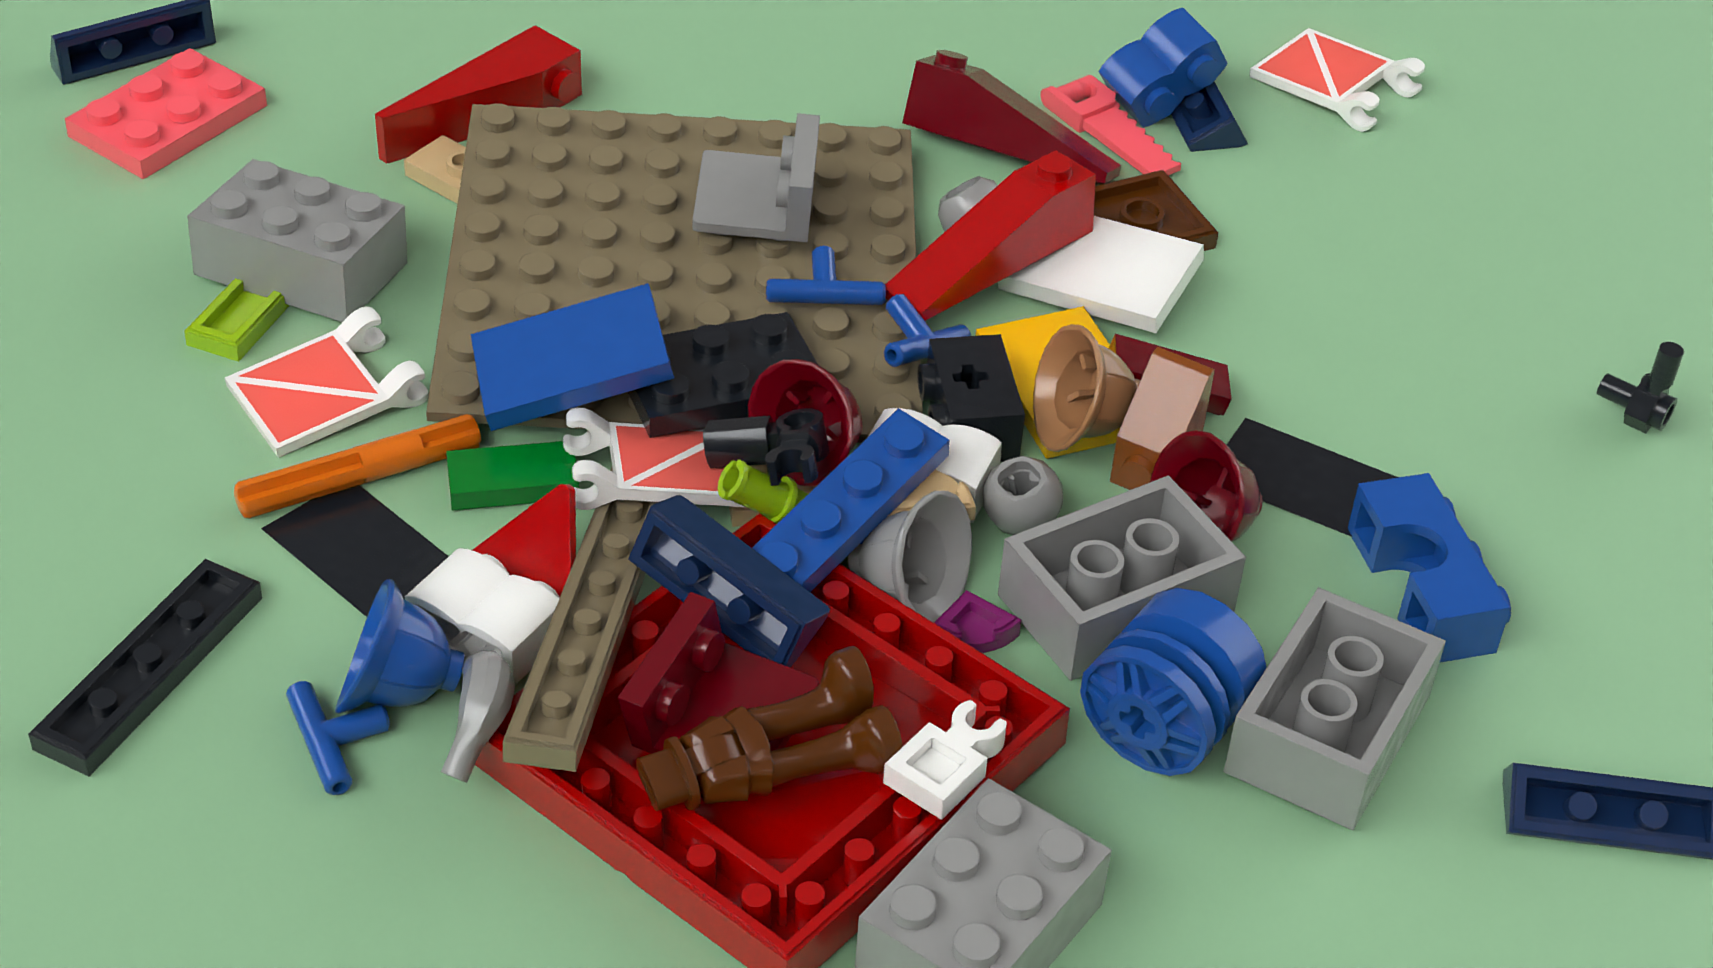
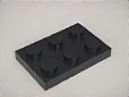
M788 312L763 314L751 319L719 325H703L697 329L664 334L663 337L674 378L629 391L628 394L649 438L703 428L706 427L709 420L748 417V403L752 388L759 375L770 365L787 359H802L816 364L817 362Z

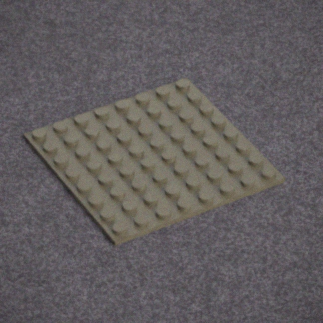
M472 104L426 410L427 421L441 422L469 414L475 418L477 424H488L484 414L470 334L649 283L663 335L697 329L703 325H719L751 319L763 314L788 312L817 364L833 375L839 383L847 387L856 399L863 423L862 433L857 443H862L867 439L884 409L903 408L923 414L917 383V370L921 360L892 367L884 358V349L889 343L907 339L906 335L885 309L888 302L886 298L882 305L775 303L766 300V282L769 279L813 280L812 251L819 246H828L834 250L837 280L880 281L886 284L916 258L911 130L894 129L888 126L859 127L842 126L835 123L819 124L808 242L776 241L767 238L717 235L714 233L697 232L692 229L702 154L705 150L781 157L783 135L795 136L796 123L781 120H739L721 116L705 118L674 116L668 113L653 115L620 113L614 110L585 111L568 110L559 107L534 108L507 106L505 104ZM628 392L577 406L593 411L608 422L643 424ZM570 409L515 425L570 428L566 424V414Z

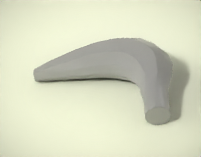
M484 650L468 656L464 660L462 668L463 682L457 730L441 772L466 783L482 748L506 717L514 695L515 683L509 665L495 651Z

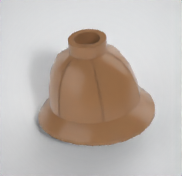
M1070 324L1061 327L1044 348L1038 365L1033 393L1034 423L1042 445L1049 451L1060 452L1067 450L1081 438L1103 436L1120 428L1141 381L1134 378L1132 371L1116 353L1098 344L1093 334L1082 325Z

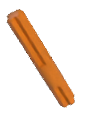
M465 414L239 481L234 487L235 501L243 517H255L447 459L446 451L478 448L482 441L480 429L475 418L472 415Z

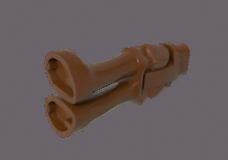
M849 646L836 650L827 657L821 682L813 690L783 702L748 709L740 706L733 708L724 716H710L679 739L676 736L665 739L663 744L664 750L636 759L640 779L655 811L684 803L687 809L691 811L700 808L701 798L705 804L748 801L749 795L768 796L772 792V787L811 775L846 769L881 774L884 773L885 763L903 747L899 728L889 709L883 705L872 708L874 687L871 672L861 651L855 646ZM847 724L842 729L826 736L793 746L770 750L769 742L831 725Z

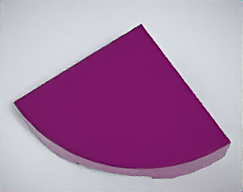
M967 590L934 622L981 653L994 651L1008 645L1020 635L1021 627L1020 618Z

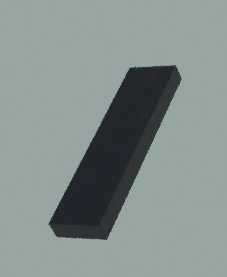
M204 559L28 734L32 750L90 777L262 599L260 582Z

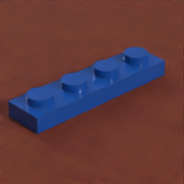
M898 408L756 543L752 549L811 592L949 456L950 440Z

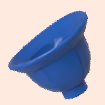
M386 579L381 584L371 605L336 704L335 712L338 714L355 709L365 702L387 707H407L425 702L439 689L453 692L458 685L464 664V652L450 649L446 634L435 618L419 606L404 600L399 588L392 579Z

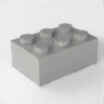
M252 159L187 216L194 275L225 285H229L236 278L243 281L244 291L266 298L273 291H277L284 296L285 304L341 322L355 310L364 307L407 264L405 205L380 198L373 193L360 192L333 184L320 177H310L287 170L267 161Z
M1168 475L1005 538L998 596L1014 615L1021 619V623L1068 679L1072 681L1083 676V672L1122 633V630L1158 592L1174 588L1200 591L1226 604L1232 611H1235L1246 556Z
M1318 587L1236 715L1223 772L1348 829L1354 830L1430 696L1446 640Z
M988 778L859 916L855 968H1049L1102 905L1112 850Z

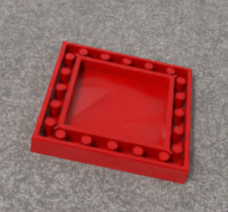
M759 513L733 532V534L752 548L776 523ZM841 564L833 569L810 592L830 608V612L821 628L792 665V669L816 677L820 684L827 657L836 650L849 646L857 647L866 659L871 672L874 687L872 708L883 705L889 709L899 728L903 746L929 722L947 732L951 728L952 714L955 708L968 700L977 704L975 724L972 728L977 730L988 729L999 718L1007 722L1004 746L997 755L987 759L985 778L942 820L883 783L884 773L874 774L855 769L797 778L772 787V792L768 796L749 795L748 801L705 804L701 798L700 808L691 811L687 809L684 803L655 811L640 779L636 764L637 758L650 753L631 745L617 697L683 603L663 586H660L633 607L576 772L503 762V740L524 688L513 695L511 707L506 717L482 748L475 765L617 871L623 872L634 884L747 968H819L858 932L859 916L988 778L1013 792L1066 744L1070 712L1069 707L913 609L905 606ZM724 634L725 643L743 649ZM847 724L831 725L792 735L785 747L826 736L842 729Z

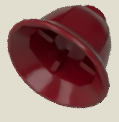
M802 359L782 360L770 365L756 380L748 403V417L771 416L773 422H776L779 416L796 409L812 408L823 413L830 453L825 459L817 462L819 472L817 479L812 483H804L802 472L785 475L794 479L797 485L816 486L848 457L849 452L858 442L863 428L861 411L851 391L839 383L823 367Z
M1188 431L1172 439L1159 455L1150 477V482L1169 475L1231 542L1240 538L1248 530L1262 509V495L1253 471L1237 460L1231 449L1221 439L1209 432Z

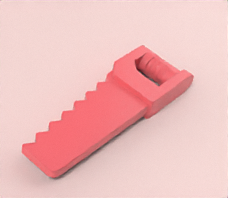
M1086 75L1057 88L1049 86L1042 89L1040 97L1047 109L1077 132H1088L1142 174L1164 170L1169 176L1181 170V163L1173 161L1172 154L1163 152L1164 147L1154 143V137L1145 135L1146 130L1136 126L1137 121L1128 118L1127 111L1120 110V104L1115 100L1116 93L1094 76Z

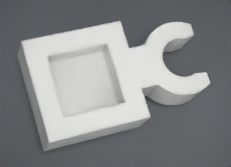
M971 700L965 701L955 708L952 714L951 728L947 732L929 722L884 765L883 783L942 820L985 778L987 759L997 755L1004 746L1007 722L999 718L988 729H974L972 726L975 724L977 704Z

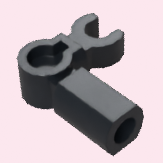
M802 408L786 412L779 416L776 422H773L771 416L709 420L703 431L704 451L710 468L726 467L731 461H737L738 459L746 462L747 465L766 464L771 486L779 485L783 476L794 472H802L804 483H812L819 474L817 462L825 459L830 453L823 413L812 408Z

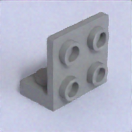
M797 113L795 136L783 135L781 157L715 150L703 151L692 229L697 232L714 233L717 235H737L767 238L776 241L808 242L820 115Z

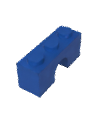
M1424 473L1359 483L1348 530L1371 573L1388 570L1411 572L1398 614V621L1446 640L1440 663L1497 653L1505 625L1511 617V604L1508 594L1502 586L1496 584L1483 562L1479 546L1468 538L1456 518L1452 502L1449 498L1443 497L1431 475Z

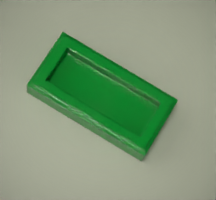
M563 441L446 451L452 510L530 504L537 502L559 484H569L579 488V482L575 481L572 477V467L576 463V458L565 451Z

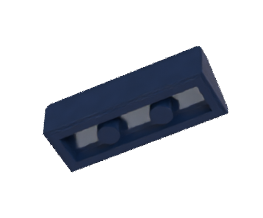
M183 0L51 35V67L64 85L174 55L189 48L196 49L216 43L210 0Z
M1215 82L1193 94L1186 95L1171 113L1191 152L1237 148L1248 144Z
M681 495L673 496L650 506L628 560L682 602H684L690 592L714 600L722 633L744 650L790 668L821 628L830 612V608Z
M1512 763L1503 770L1502 784L1506 834L1713 860V787L1521 763Z

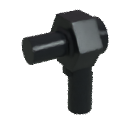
M1674 342L1661 343L1651 373L1645 374L1638 386L1607 373L1599 384L1597 395L1625 407L1624 424L1645 434L1651 427L1662 431L1670 420L1677 404V398L1669 395V387L1674 383L1684 355V349Z

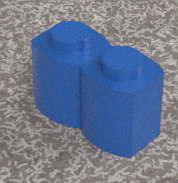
M1179 8L1158 19L1145 32L1141 40L1133 41L1117 50L1105 61L1098 72L1106 86L1116 93L1115 99L1144 128L1168 117L1186 95L1193 94L1212 84L1228 63L1217 40L1184 8Z

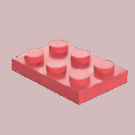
M189 48L175 54L171 59L143 75L134 77L130 82L104 97L90 102L86 107L66 117L65 123L68 137L141 179H145L266 107V93L264 87Z

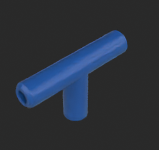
M819 246L812 251L813 280L769 279L766 282V300L775 303L882 305L885 302L886 296L885 284L880 281L837 280L835 252L828 246Z
M897 294L886 303L885 309L907 337V339L889 343L885 347L884 358L892 367L928 358L929 339L971 336L969 329L962 324L932 331L904 294Z
M307 681L296 682L288 688L286 697L326 793L330 795L343 794L351 787L353 780L338 746L388 731L390 720L386 708L379 704L327 720L313 685Z

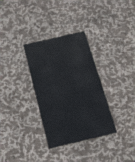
M1248 418L1243 420L1227 444L1236 459L1253 471L1259 485L1262 501L1351 537L1348 524L1358 484L1398 478Z
M360 485L311 499L261 528L366 617L381 584L386 579L394 580L405 600V596L449 557Z

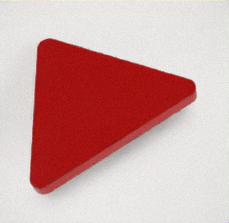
M559 484L472 551L495 557L504 565L509 575H518L548 584L560 597L576 558V497L574 487L569 484Z

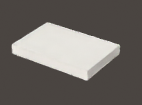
M1094 216L1093 231L999 281L998 289L1067 309L1084 306L1089 315L1157 333L1203 262L1204 244Z

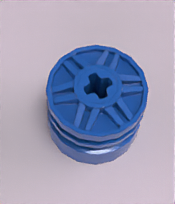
M1174 588L1158 592L1122 630V633L1083 672L1080 694L1086 715L1100 737L1121 757L1146 771L1173 776L1190 773L1208 756L1213 746L1224 737L1227 729L1235 722L1236 715L1267 666L1263 649L1250 627L1226 604L1200 591Z

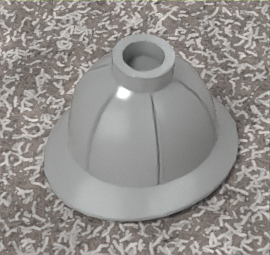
M933 491L918 501L911 510L886 517L864 539L863 543L859 544L849 554V570L934 623L963 594L967 582L972 554V532L970 519L964 504L956 494L949 491Z

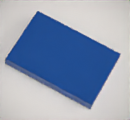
M649 283L470 334L484 414L491 431L674 378Z

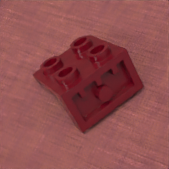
M690 592L617 698L631 745L651 754L664 750L663 744L665 739L673 736L679 739L710 716H724L733 708L740 706L748 709L783 702L813 690L819 685V681L816 677L725 643V636L721 630L715 601ZM792 735L769 742L770 750L785 748Z

